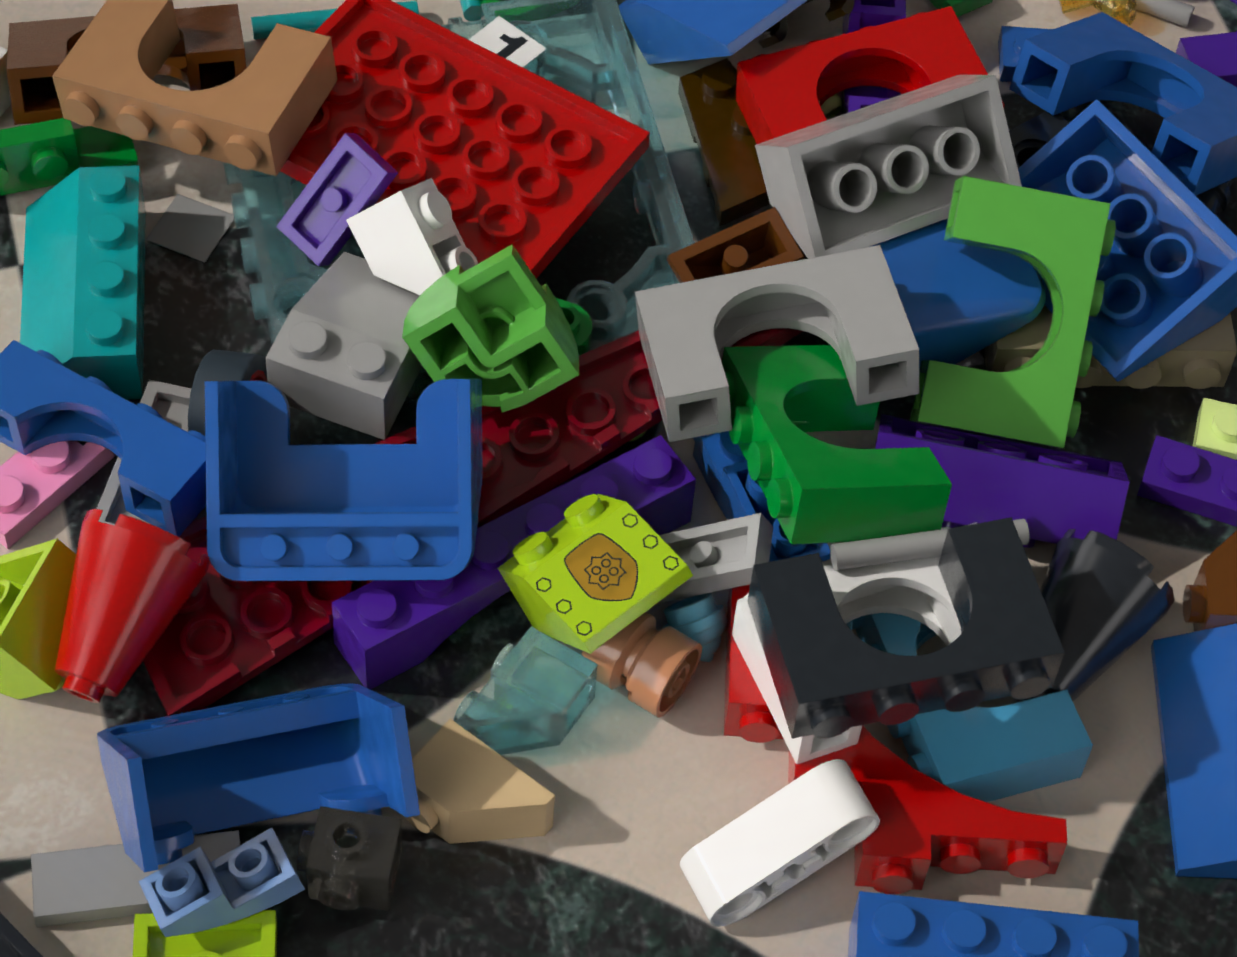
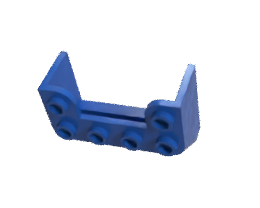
M443 379L429 385L422 392L417 402V444L290 445V407L284 393L275 385L265 381H205L207 553L212 566L222 576L236 581L445 580L456 576L469 565L475 550L483 479L482 379Z

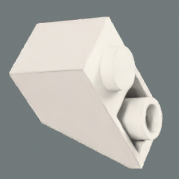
M432 178L406 188L346 220L373 275L417 295H421L435 281L458 265H461L463 270L466 271L478 264L474 254L465 246L452 219V211L447 199L438 191Z

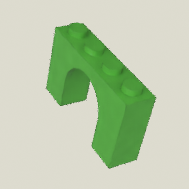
M968 176L955 180L944 241L1009 253L1029 263L1041 275L1048 287L1053 308L1052 324L1047 339L1040 350L1026 363L1005 372H992L933 360L921 361L919 369V394L914 396L910 421L1055 448H1064L1066 437L1074 438L1081 414V403L1073 401L1078 376L1085 377L1087 375L1093 349L1092 341L1085 340L1089 316L1096 317L1098 315L1104 294V281L1096 280L1100 256L1109 255L1115 236L1116 222L1115 220L1108 219L1110 203Z

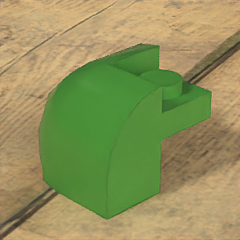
M513 244L466 271L463 270L461 265H458L440 277L418 297L409 308L404 320L402 338L432 380L436 382L443 379H482V406L501 407L502 412L526 405L579 375L577 344L558 301L547 283L542 286L539 284Z

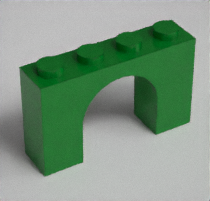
M831 345L724 347L722 365L729 385L732 430L729 431L731 441L740 447L747 461L751 479L759 483L767 499L771 517L778 519L790 544L852 542L941 530L952 483L929 447L854 449L829 444L806 433L874 430L880 401L856 405L841 359Z

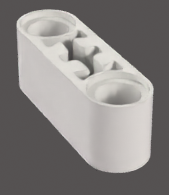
M841 759L831 760L812 768L691 848L682 857L680 868L711 925L716 927L726 926L747 917L865 840L876 830L880 819L847 762Z

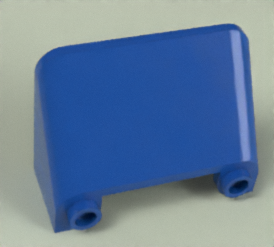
M948 218L873 245L881 246L919 347V369L923 360H933L955 365L1034 320L1043 309L1046 300V290L1037 270L1025 260L1009 253L944 241Z

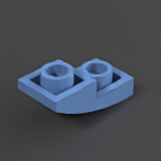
M273 828L257 835L210 862L200 846L139 881L158 926L165 937L191 934L238 921L279 904L305 890Z

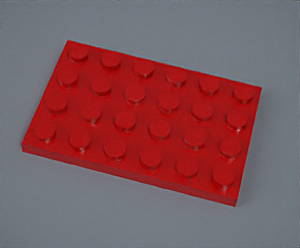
M345 0L314 32L331 37L338 80L280 171L307 185L345 133H356L398 172L375 204L406 188L432 178L438 191L447 199L452 211V219L465 246L474 254L478 264L513 244L537 279L649 148L650 132L391 0Z

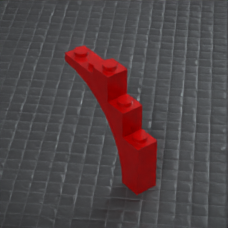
M749 584L730 588L728 594L724 736H738L750 742L764 743L784 738L732 636L737 600L744 598L749 593ZM863 725L858 744L797 765L789 751L788 784L822 763L836 759L844 760L847 762L880 819L876 830L865 840L854 846L855 886L873 887L876 891L884 894H902L910 890H922L929 866L941 867L942 870L953 874H968L976 870L1008 871L1011 875L1019 878H1037L1045 874H1056L1068 844L1066 819L1016 812L963 795L911 767L874 738Z

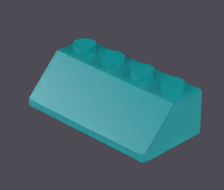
M139 165L79 167L26 208L20 343L36 352L38 350L49 352L64 367L85 378L89 376L98 378L113 393L126 400L142 399L146 210Z

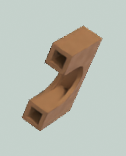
M107 0L52 75L64 119L74 121L79 125L100 128L126 135L134 140L148 141L180 150L189 155H199L229 163L241 169H251L273 176L278 175L338 80L331 37L277 23L249 66L231 81L217 87L196 91L176 90L154 82L153 79L181 40L172 0Z

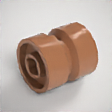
M645 612L591 654L583 651L579 669L611 690L625 685L628 690L629 701L660 718L675 705L690 683L699 664L703 647L697 641L671 626L657 631L655 617Z

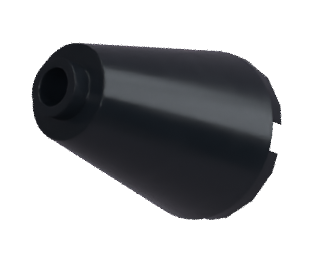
M1076 529L1067 530L1056 545L1040 589L1065 653L1053 687L1046 689L1037 696L1020 699L1021 701L1063 690H1068L1072 701H1074L1167 614L1175 601L1173 588L1166 580L1160 590L1148 577L1154 566L1145 557L1124 543L1100 532L1090 530L1083 540L1074 538Z

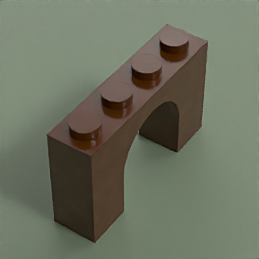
M238 4L174 9L181 40L157 75L178 78L188 84L190 91H196L227 83L247 68ZM95 16L9 23L6 70L14 125L32 124L63 118L52 75Z

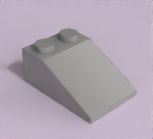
M343 252L291 309L265 358L268 382L278 387L284 393L289 407L383 440L386 439L422 367V364L402 338L404 320L408 310L420 295L374 276L366 259Z

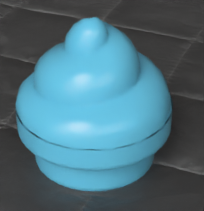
M710 592L683 599L665 608L663 612L667 624L663 628L671 626L700 643L703 647L700 661L711 662L714 658V653L721 644V634L725 631L728 623L724 606L716 605Z

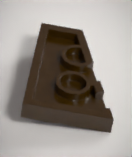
M728 58L680 77L678 89L693 142L697 143L703 161L702 171L707 187H711L716 203L715 213L719 226L770 205L755 148L756 142L736 102L737 69Z

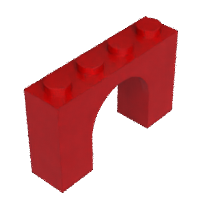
M949 6L930 12H920L911 17L877 26H867L858 31L823 40H813L797 47L770 54H760L751 59L737 62L736 102L756 144L826 121L827 119L821 109V105L831 96L845 89L858 86H878L904 94L956 75H988L953 8Z

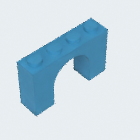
M893 613L869 614L856 618L846 624L850 630L855 629L858 637L868 645L887 653L903 656H917L916 651L920 646L937 635L923 623L910 617ZM1068 690L1000 707L987 708L975 706L962 712H950L947 709L916 714L910 720L900 724L887 725L893 738L902 739L909 755L907 763L911 767L963 795L984 802H991L1080 778L1093 747Z

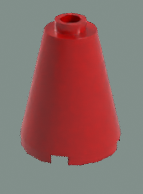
M100 509L87 511L82 522L55 666V672L66 679L62 686L64 691L96 704H100L103 694L113 697L119 695L202 581L210 565L209 557L204 553L196 561L186 556L191 545L190 543L144 521L119 514L115 526L98 522L103 512Z

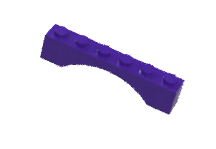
M660 435L477 528L472 560L456 576L445 580H374L333 601L334 644L363 686L372 689L424 662L445 639L472 616L505 593L511 591L499 572L498 567L514 556L513 549L523 539L538 532H547L565 519V510L575 501L591 494H602L625 501L658 535H663L691 522L696 478Z

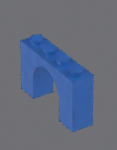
M1103 12L1025 39L1009 90L1052 115L1097 99L1133 104L1164 117L1151 153L1195 196L1237 177V87Z

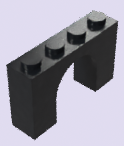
M1012 517L947 530L938 567L959 620L961 635L948 646L925 655L903 656L887 653L868 645L858 638L845 624L840 615L819 553L753 565L747 602L792 739L814 735L818 738H830L844 733L850 727L881 722L885 725H896L910 720L916 714L947 709L950 712H962L974 708L982 701L1012 696L1015 699H1027L1053 687L1065 652Z

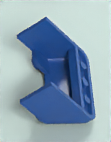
M335 684L123 724L97 733L101 763L125 853L144 873L159 870L158 865L171 863L183 856L182 848L195 842L194 835L318 809H324L329 813L341 814L343 823H362L382 817L381 808L388 806L407 818L420 815L405 707L360 684Z

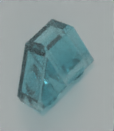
M531 626L516 646L509 643L501 650L492 666L490 680L480 693L472 690L466 695L456 711L454 721L500 755L560 745L595 698L598 664Z

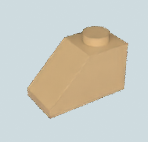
M451 718L412 757L420 815L405 817V819L421 832L429 833L432 830L449 844L545 836L553 827L555 794Z

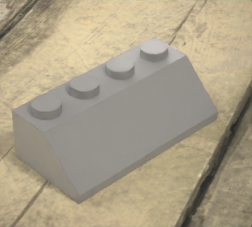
M956 75L755 145L769 202L772 207L776 208L789 232L808 259L867 248L947 219L955 180L963 176L1022 187L996 75Z

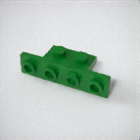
M64 118L0 130V196L57 185L79 167L138 166L133 139L126 135L92 126L73 129L71 121Z

